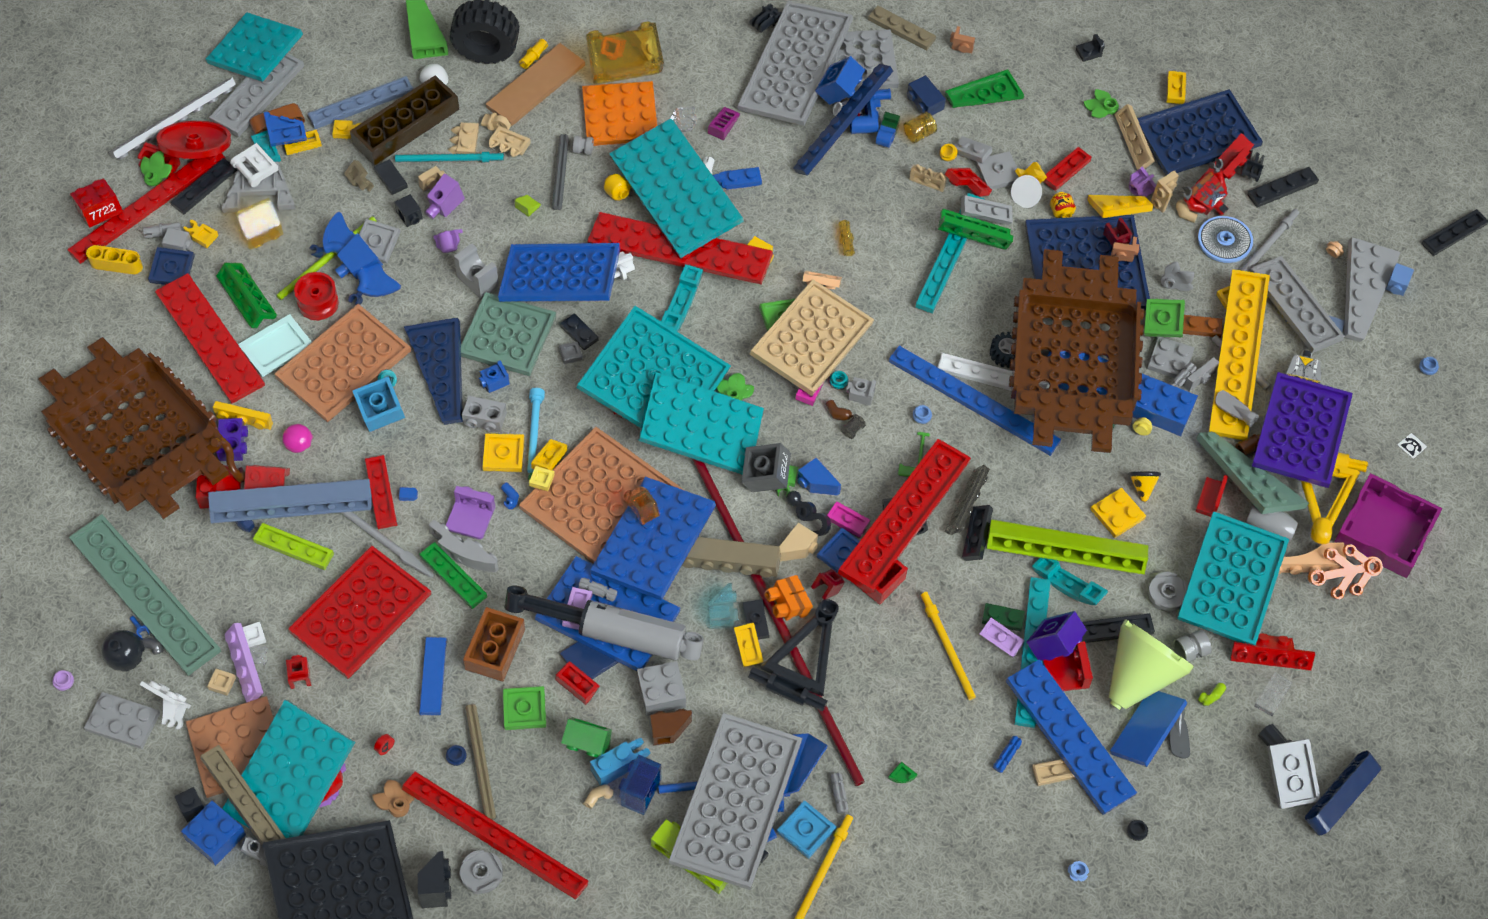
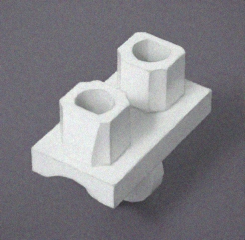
M622 251L619 253L614 278L620 277L621 280L627 279L626 273L635 270L632 254H625Z

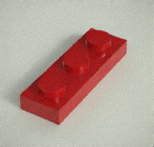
M1077 147L1045 174L1047 178L1043 182L1056 191L1091 162L1092 157L1080 147Z

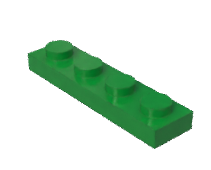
M435 542L419 554L420 558L471 609L487 598V593Z

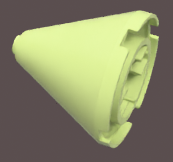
M1126 619L1120 628L1109 698L1112 699L1110 704L1119 710L1122 707L1127 709L1188 675L1194 668L1192 664L1177 655L1173 650L1135 624L1132 625Z

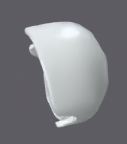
M439 64L426 65L420 72L419 79L421 83L435 75L445 85L448 83V75Z

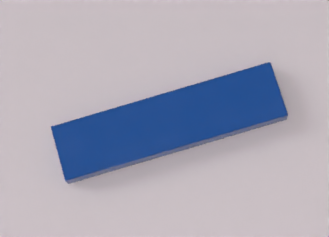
M426 637L420 715H441L447 646L446 638Z

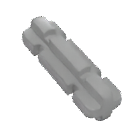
M1189 362L1170 385L1181 387L1186 382L1187 377L1196 371L1197 367Z
M581 578L579 582L580 589L592 591V594L602 598L605 596L607 600L614 601L617 597V590L607 589V586L594 581L590 582L587 578Z
M834 773L831 775V783L833 785L835 803H837L836 809L839 814L847 813L849 808L846 802L847 798L842 774Z

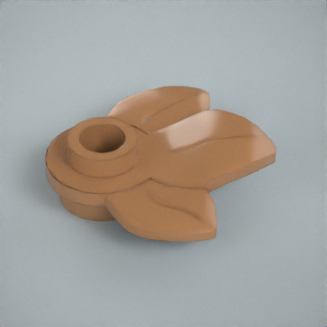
M388 780L385 783L384 793L372 795L373 801L378 808L389 810L394 817L398 818L408 813L410 803L414 800V797L403 791L401 784L395 780Z

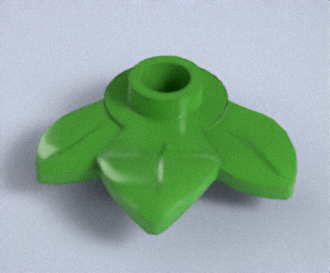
M1095 89V99L1083 102L1086 109L1092 111V117L1103 118L1108 114H1115L1119 109L1117 100L1111 98L1109 93L1099 89Z
M161 151L154 153L150 159L144 157L141 162V172L145 175L144 181L149 186L159 185L162 179L167 178L172 170V165L164 164V154Z
M735 373L729 377V380L722 379L717 387V391L720 394L742 401V399L749 398L753 394L754 386L745 385L744 376L741 373Z

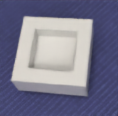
M260 622L243 627L249 648L266 643Z

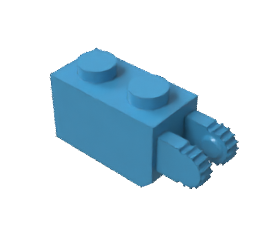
M638 738L630 743L624 742L590 761L591 772L600 786L607 785L635 769L637 762L648 757L651 753L648 748L636 754L633 753L635 749L644 743L642 738Z

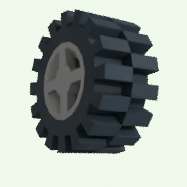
M1001 332L1000 336L997 334L992 339L989 354L991 360H995L996 365L1001 363L1000 367L1003 368L1004 364L1007 365V368H1010V361L1013 359L1011 345L1014 343V339L1010 335L1011 332H1007V335L1004 332Z

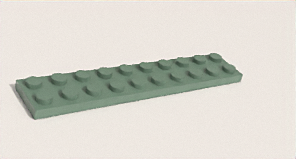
M103 514L69 537L75 547L141 623L149 629V632L161 643V646L187 676L221 652L220 647Z

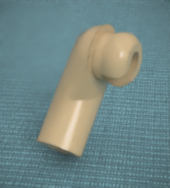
M1179 200L1176 203L1179 217L1195 223L1198 214L1190 212L1185 201Z
M606 784L593 788L583 804L592 809L600 797L604 796L605 799H610L614 791Z

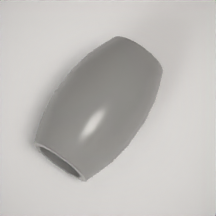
M1254 505L1245 521L1247 524L1289 538V542L1298 525L1285 512L1261 514Z

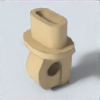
M494 112L492 114H485L481 121L482 126L488 127L492 131L497 129L498 126L508 130L511 127L506 117L497 115Z

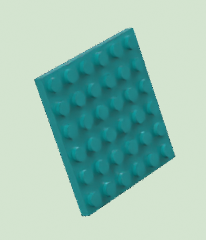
M634 306L576 388L641 428L653 377L656 372L715 391L731 365L639 307Z

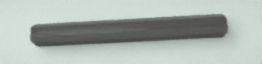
M567 134L559 136L552 208L554 210L562 209L569 136Z

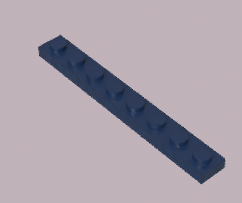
M878 64L873 69V72L862 82V85L851 96L849 101L842 106L840 112L830 121L826 129L820 133L816 141L809 146L807 152L797 161V164L793 167L796 173L809 175L892 74L893 69L891 66Z

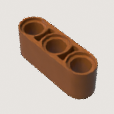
M295 103L268 111L270 115L303 121V124L305 122L298 104ZM264 113L256 115L250 120L254 134L267 131Z

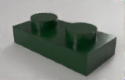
M986 603L982 624H987L990 618H992L1007 629L1021 632L1025 611Z

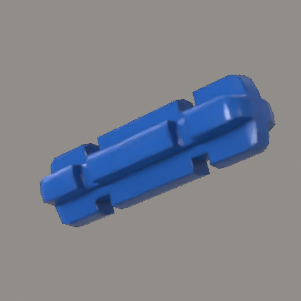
M1012 736L994 763L993 768L999 773L1005 770L1006 765L1009 764L1016 750L1021 746L1022 740L1020 738Z

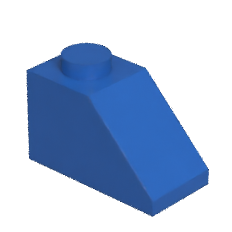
M817 458L798 470L797 481L802 488H806L810 493L840 494L841 484Z

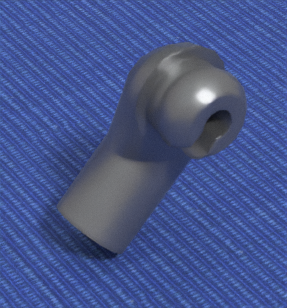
M153 638L142 640L145 649H152L154 655L163 652L161 643Z

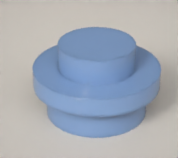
M1426 357L1420 361L1419 368L1424 374L1433 375L1438 371V361L1433 357Z
M920 405L914 409L913 419L917 423L925 424L931 420L932 412L927 406Z

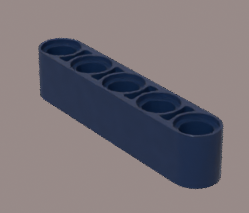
M1368 750L1359 753L1305 815V820L1318 836L1324 835L1331 830L1380 772L1381 766Z

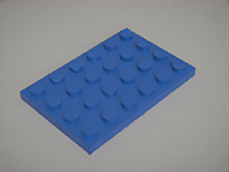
M511 244L498 294L499 302L610 301L621 249L620 244Z
M645 477L590 569L591 574L662 600L716 506L715 501Z
M577 556L547 598L548 600L568 604L572 587L579 588L581 578H587L590 582L594 581L607 586V589L617 590V597L614 601L607 600L605 596L602 598L595 594H592V601L674 622L680 613V607L664 599L659 600L591 574L590 569L593 564ZM538 613L535 615L536 621L635 671L644 668L652 656L649 653L581 636L578 629L562 626L563 620Z

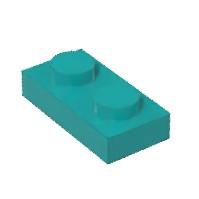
M268 131L251 136L253 143H257L274 162L281 161L276 146L271 147Z

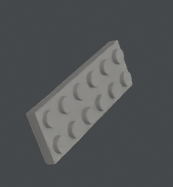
M287 53L263 82L246 77L209 117L210 122L226 127L230 133L239 137L250 126L251 118L261 114L304 67L303 61Z
M1282 256L1251 268L1250 272L1270 275L1267 296L1312 353L1343 341L1345 337Z

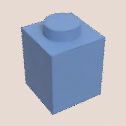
M1396 263L1385 290L1403 296L1414 269Z

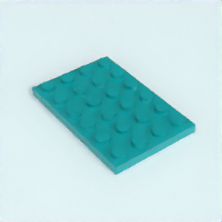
M656 372L653 377L638 441L743 475L746 447H754L757 444L764 408Z
M1213 511L1177 619L1240 643L1256 645L1289 538Z
M284 700L241 776L285 838L302 836L356 742L289 700ZM228 798L222 809L232 818L248 827Z

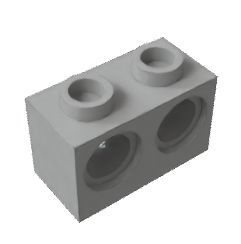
M468 396L462 413L463 424L470 428L479 427L489 432H501L507 414L506 403Z

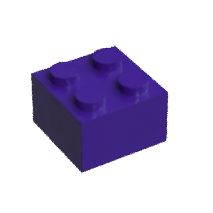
M1072 611L1045 618L1027 640V644L1037 660L1050 661L1056 657H1066L1073 653L1074 647L1082 641V637L1087 629L1077 613Z

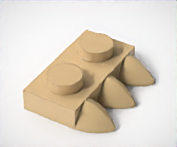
M461 122L460 126L451 129L457 136L452 137L449 141L456 145L449 148L448 151L452 154H476L479 123Z
M498 126L489 140L490 148L499 146L501 153L509 150L511 157L522 156L531 144L530 138Z
M913 164L909 180L943 192L947 176L942 172H934L930 168L926 169L919 164Z

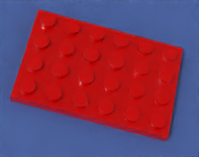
M371 546L288 628V631L349 679L432 593L430 589L374 546Z

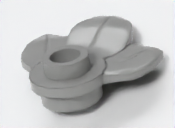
M1177 261L1172 262L1165 267V274L1161 278V284L1168 289L1189 291L1193 289L1191 282L1195 272L1180 271L1179 263Z

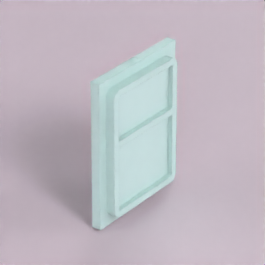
M289 314L238 345L259 374L264 377L288 363L312 342Z

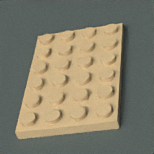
M812 280L753 347L750 355L813 396L870 328L874 319L820 283Z

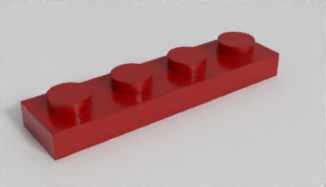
M385 456L366 458L365 463L370 481L378 529L398 526Z

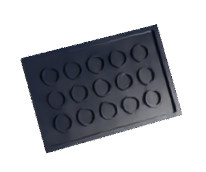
M1230 89L1137 118L1148 146L1165 175L1173 171L1179 173L1215 161L1241 133L1254 144L1252 149L1262 146L1263 143Z

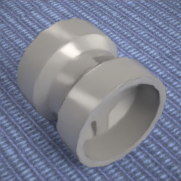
M575 135L573 153L579 154L584 152L586 155H592L594 138L587 137L584 139L581 136Z

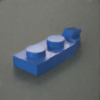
M759 167L723 171L713 175L722 188H726V190L762 185Z

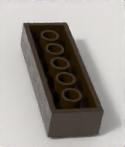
M435 75L350 130L352 144L375 166L459 110L458 96Z

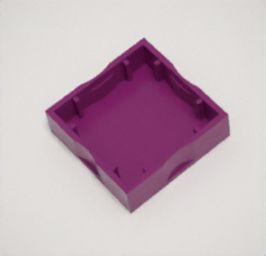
M1370 473L1334 543H1344V546L1347 544L1354 545L1367 558L1370 556L1379 558L1384 568L1407 579L1443 508L1419 496L1409 494L1396 485Z

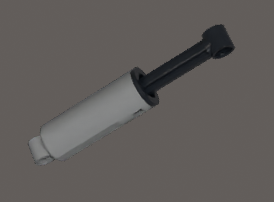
M512 585L507 588L504 608L508 612L521 613L526 610L579 624V635L671 660H678L680 654L688 660H697L701 656L704 637L696 632L686 633V626L683 624L588 600L584 609L529 595L527 590L521 586Z

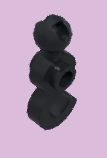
M790 491L786 496V501L789 505L797 507V517L801 521H815L819 519L822 522V527L820 530L813 532L818 536H824L829 533L831 521L828 515L817 513L816 506L812 502H802L799 492Z

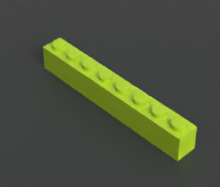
M991 520L987 549L1145 575L1148 562V545L998 520Z

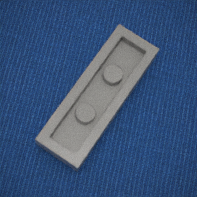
M966 195L961 198V215L1010 225L1013 222L1012 206Z

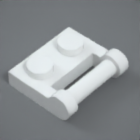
M257 143L236 155L230 161L231 165L248 179V183L252 187L258 186L260 181L279 170L278 165ZM246 160L257 173L253 175L242 162Z

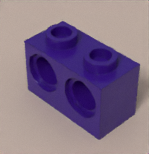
M242 418L219 419V433L230 443L232 448L236 447L233 449L234 461H243V455L247 454V443L244 442V438L248 437V426L244 425ZM221 448L216 452L220 462L226 461V453Z

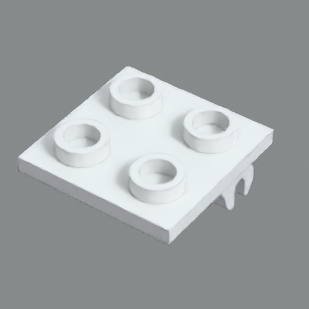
M142 681L140 683L141 686L163 698L162 724L165 725L170 720L167 725L170 728L178 722L175 729H181L185 710L191 707L189 703L185 702L187 698L169 691L170 688L161 683L157 684L154 681L146 683Z

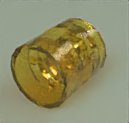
M928 112L918 115L916 119L913 118L905 122L903 126L906 136L912 143H917L937 132V124L933 116Z

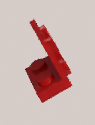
M248 465L245 469L244 489L284 486L285 477L290 475V468Z
M1085 641L1077 643L1073 653L1069 656H1059L1050 661L1043 660L1044 666L1062 691L1090 688L1093 676Z

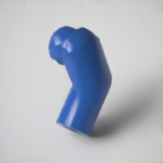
M506 482L501 487V490L507 495L504 506L508 509H514L518 504L519 494Z

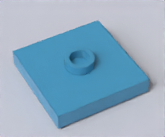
M804 800L777 829V833L809 859L836 830V826Z

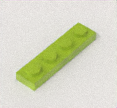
M265 523L261 524L253 538L254 543L323 570L327 568L334 555L331 549Z

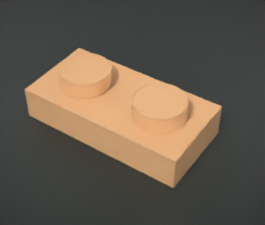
M805 271L803 275V281L807 282V285L812 280L825 285L828 289H836V287L839 288L841 285L842 277L811 271Z

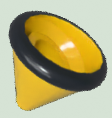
M1133 471L1128 473L1143 502L1149 499L1161 476L1160 472Z

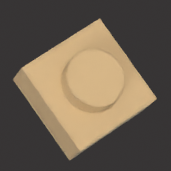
M215 669L207 687L211 691L228 696L236 676Z

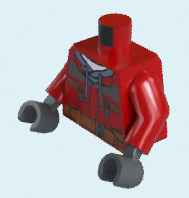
M1215 159L1216 166L1214 162L1209 163V167L1214 169L1213 172L1210 171L1192 188L1182 187L1184 192H1178V196L1184 199L1190 211L1208 215L1214 209L1222 216L1229 209L1222 202L1228 195L1221 169L1223 166L1221 159Z

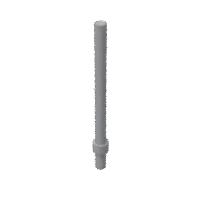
M1293 209L1287 217L1280 221L1279 227L1245 264L1241 271L1249 272L1280 235L1291 227L1293 220L1299 215L1297 209Z

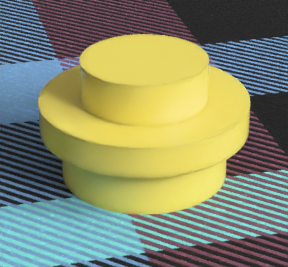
M1142 417L1134 422L1133 429L1139 435H1149L1152 431V423L1149 419Z

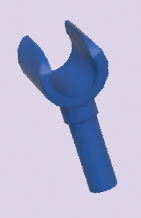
M134 616L130 617L141 640H143L140 635L142 631H146L150 635L149 629L146 626L140 625Z

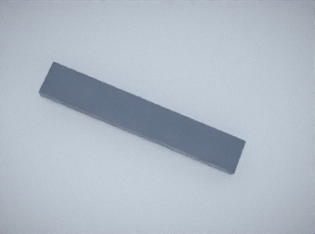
M407 76L312 111L308 113V117L314 129H318L334 123L335 120L347 118L400 98L412 91L413 87Z

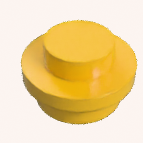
M945 144L941 147L940 157L944 161H952L957 157L958 151L953 144Z

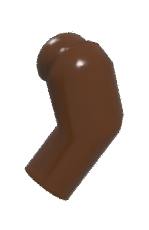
M834 400L826 402L825 405L833 419L845 421L852 417L851 410L837 407Z

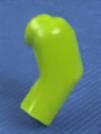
M1218 683L1210 695L1202 692L1198 701L1203 703L1204 706L1211 705L1220 699L1225 692V684Z

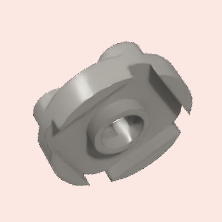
M1159 573L1148 587L1149 599L1156 609L1164 611L1178 610L1181 608L1188 584L1184 579L1181 580L1177 577L1175 573ZM1166 588H1169V590L1173 591V593L1171 595H1167L1164 593V591L1166 590Z
M477 850L468 854L462 862L463 864L460 869L461 881L474 894L491 892L503 879L502 863L498 856L492 852ZM481 867L483 870L487 869L488 871L485 872L484 876H477L478 868Z

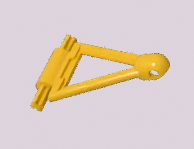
M1338 452L1332 476L1346 480L1326 518L1321 517L1312 484L1301 481L1306 501L1309 502L1308 509L1313 522L1311 538L1316 543L1328 544L1330 542L1332 527L1360 471L1366 472L1367 461L1349 458V454Z

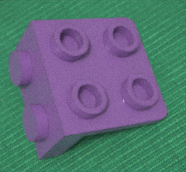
M456 486L454 490L455 504L446 526L450 532L482 539L495 510L494 496L488 492L475 491L470 487Z

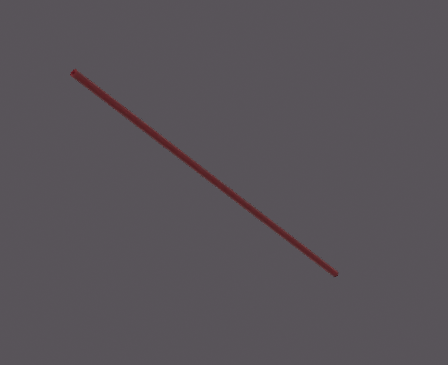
M692 459L711 499L715 501V507L732 541L744 542L705 463ZM751 574L750 577L785 644L792 636L783 618H775L772 608L776 604L774 601L768 602L764 594L768 588L762 576ZM796 646L789 654L799 674L813 679ZM826 705L823 711L818 710L855 786L862 785L865 781Z

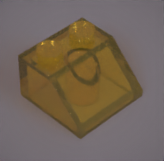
M269 198L235 213L240 234L250 250L284 235L281 223Z

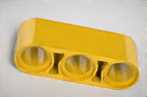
M98 245L91 246L86 251L90 265L94 269L126 274H138L143 269L140 256L136 251Z

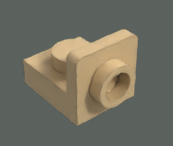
M434 166L418 176L419 187L423 191L433 188L445 172L443 170L440 171L437 166Z

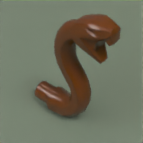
M221 436L212 439V446H221L224 449L227 467L232 476L238 482H245V471L242 467L236 468L234 453L230 443Z

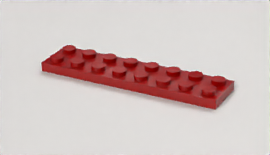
M189 273L155 290L157 297L231 404L265 386L260 375Z

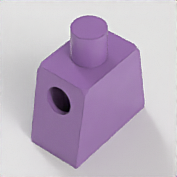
M444 173L427 196L430 206L425 213L431 219H434L438 213L447 217L465 199L459 183Z

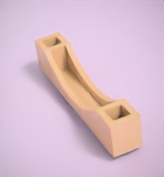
M1344 543L1322 544L1309 553L1284 557L1279 574L1290 573L1297 575L1309 573L1314 569L1324 572L1343 568L1335 561L1326 559L1324 551L1327 548H1334L1339 555L1346 559V555L1343 554ZM1332 550L1328 553L1330 558L1333 556Z

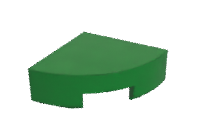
M901 762L891 772L888 779L896 783H908L913 781L918 774Z

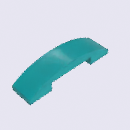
M686 264L679 278V285L670 306L665 311L661 320L662 323L677 332L691 307L703 273V269Z
M1039 558L1032 565V569L1040 577L1051 580L1050 584L1058 591L1079 602L1096 606L1108 593L1107 589L1091 581L1088 584L1062 569L1060 562L1056 560Z

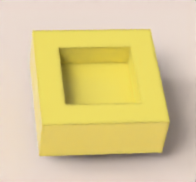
M535 466L529 486L548 491L555 475L554 471Z

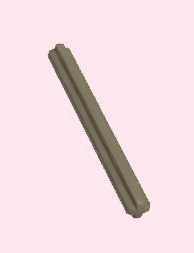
M471 704L467 705L465 709L483 812L485 816L494 820L496 814L476 705Z

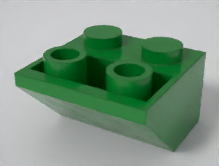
M571 717L567 721L561 743L567 745V749L578 751V749L585 750L587 755L598 757V755H603L609 751L612 729Z

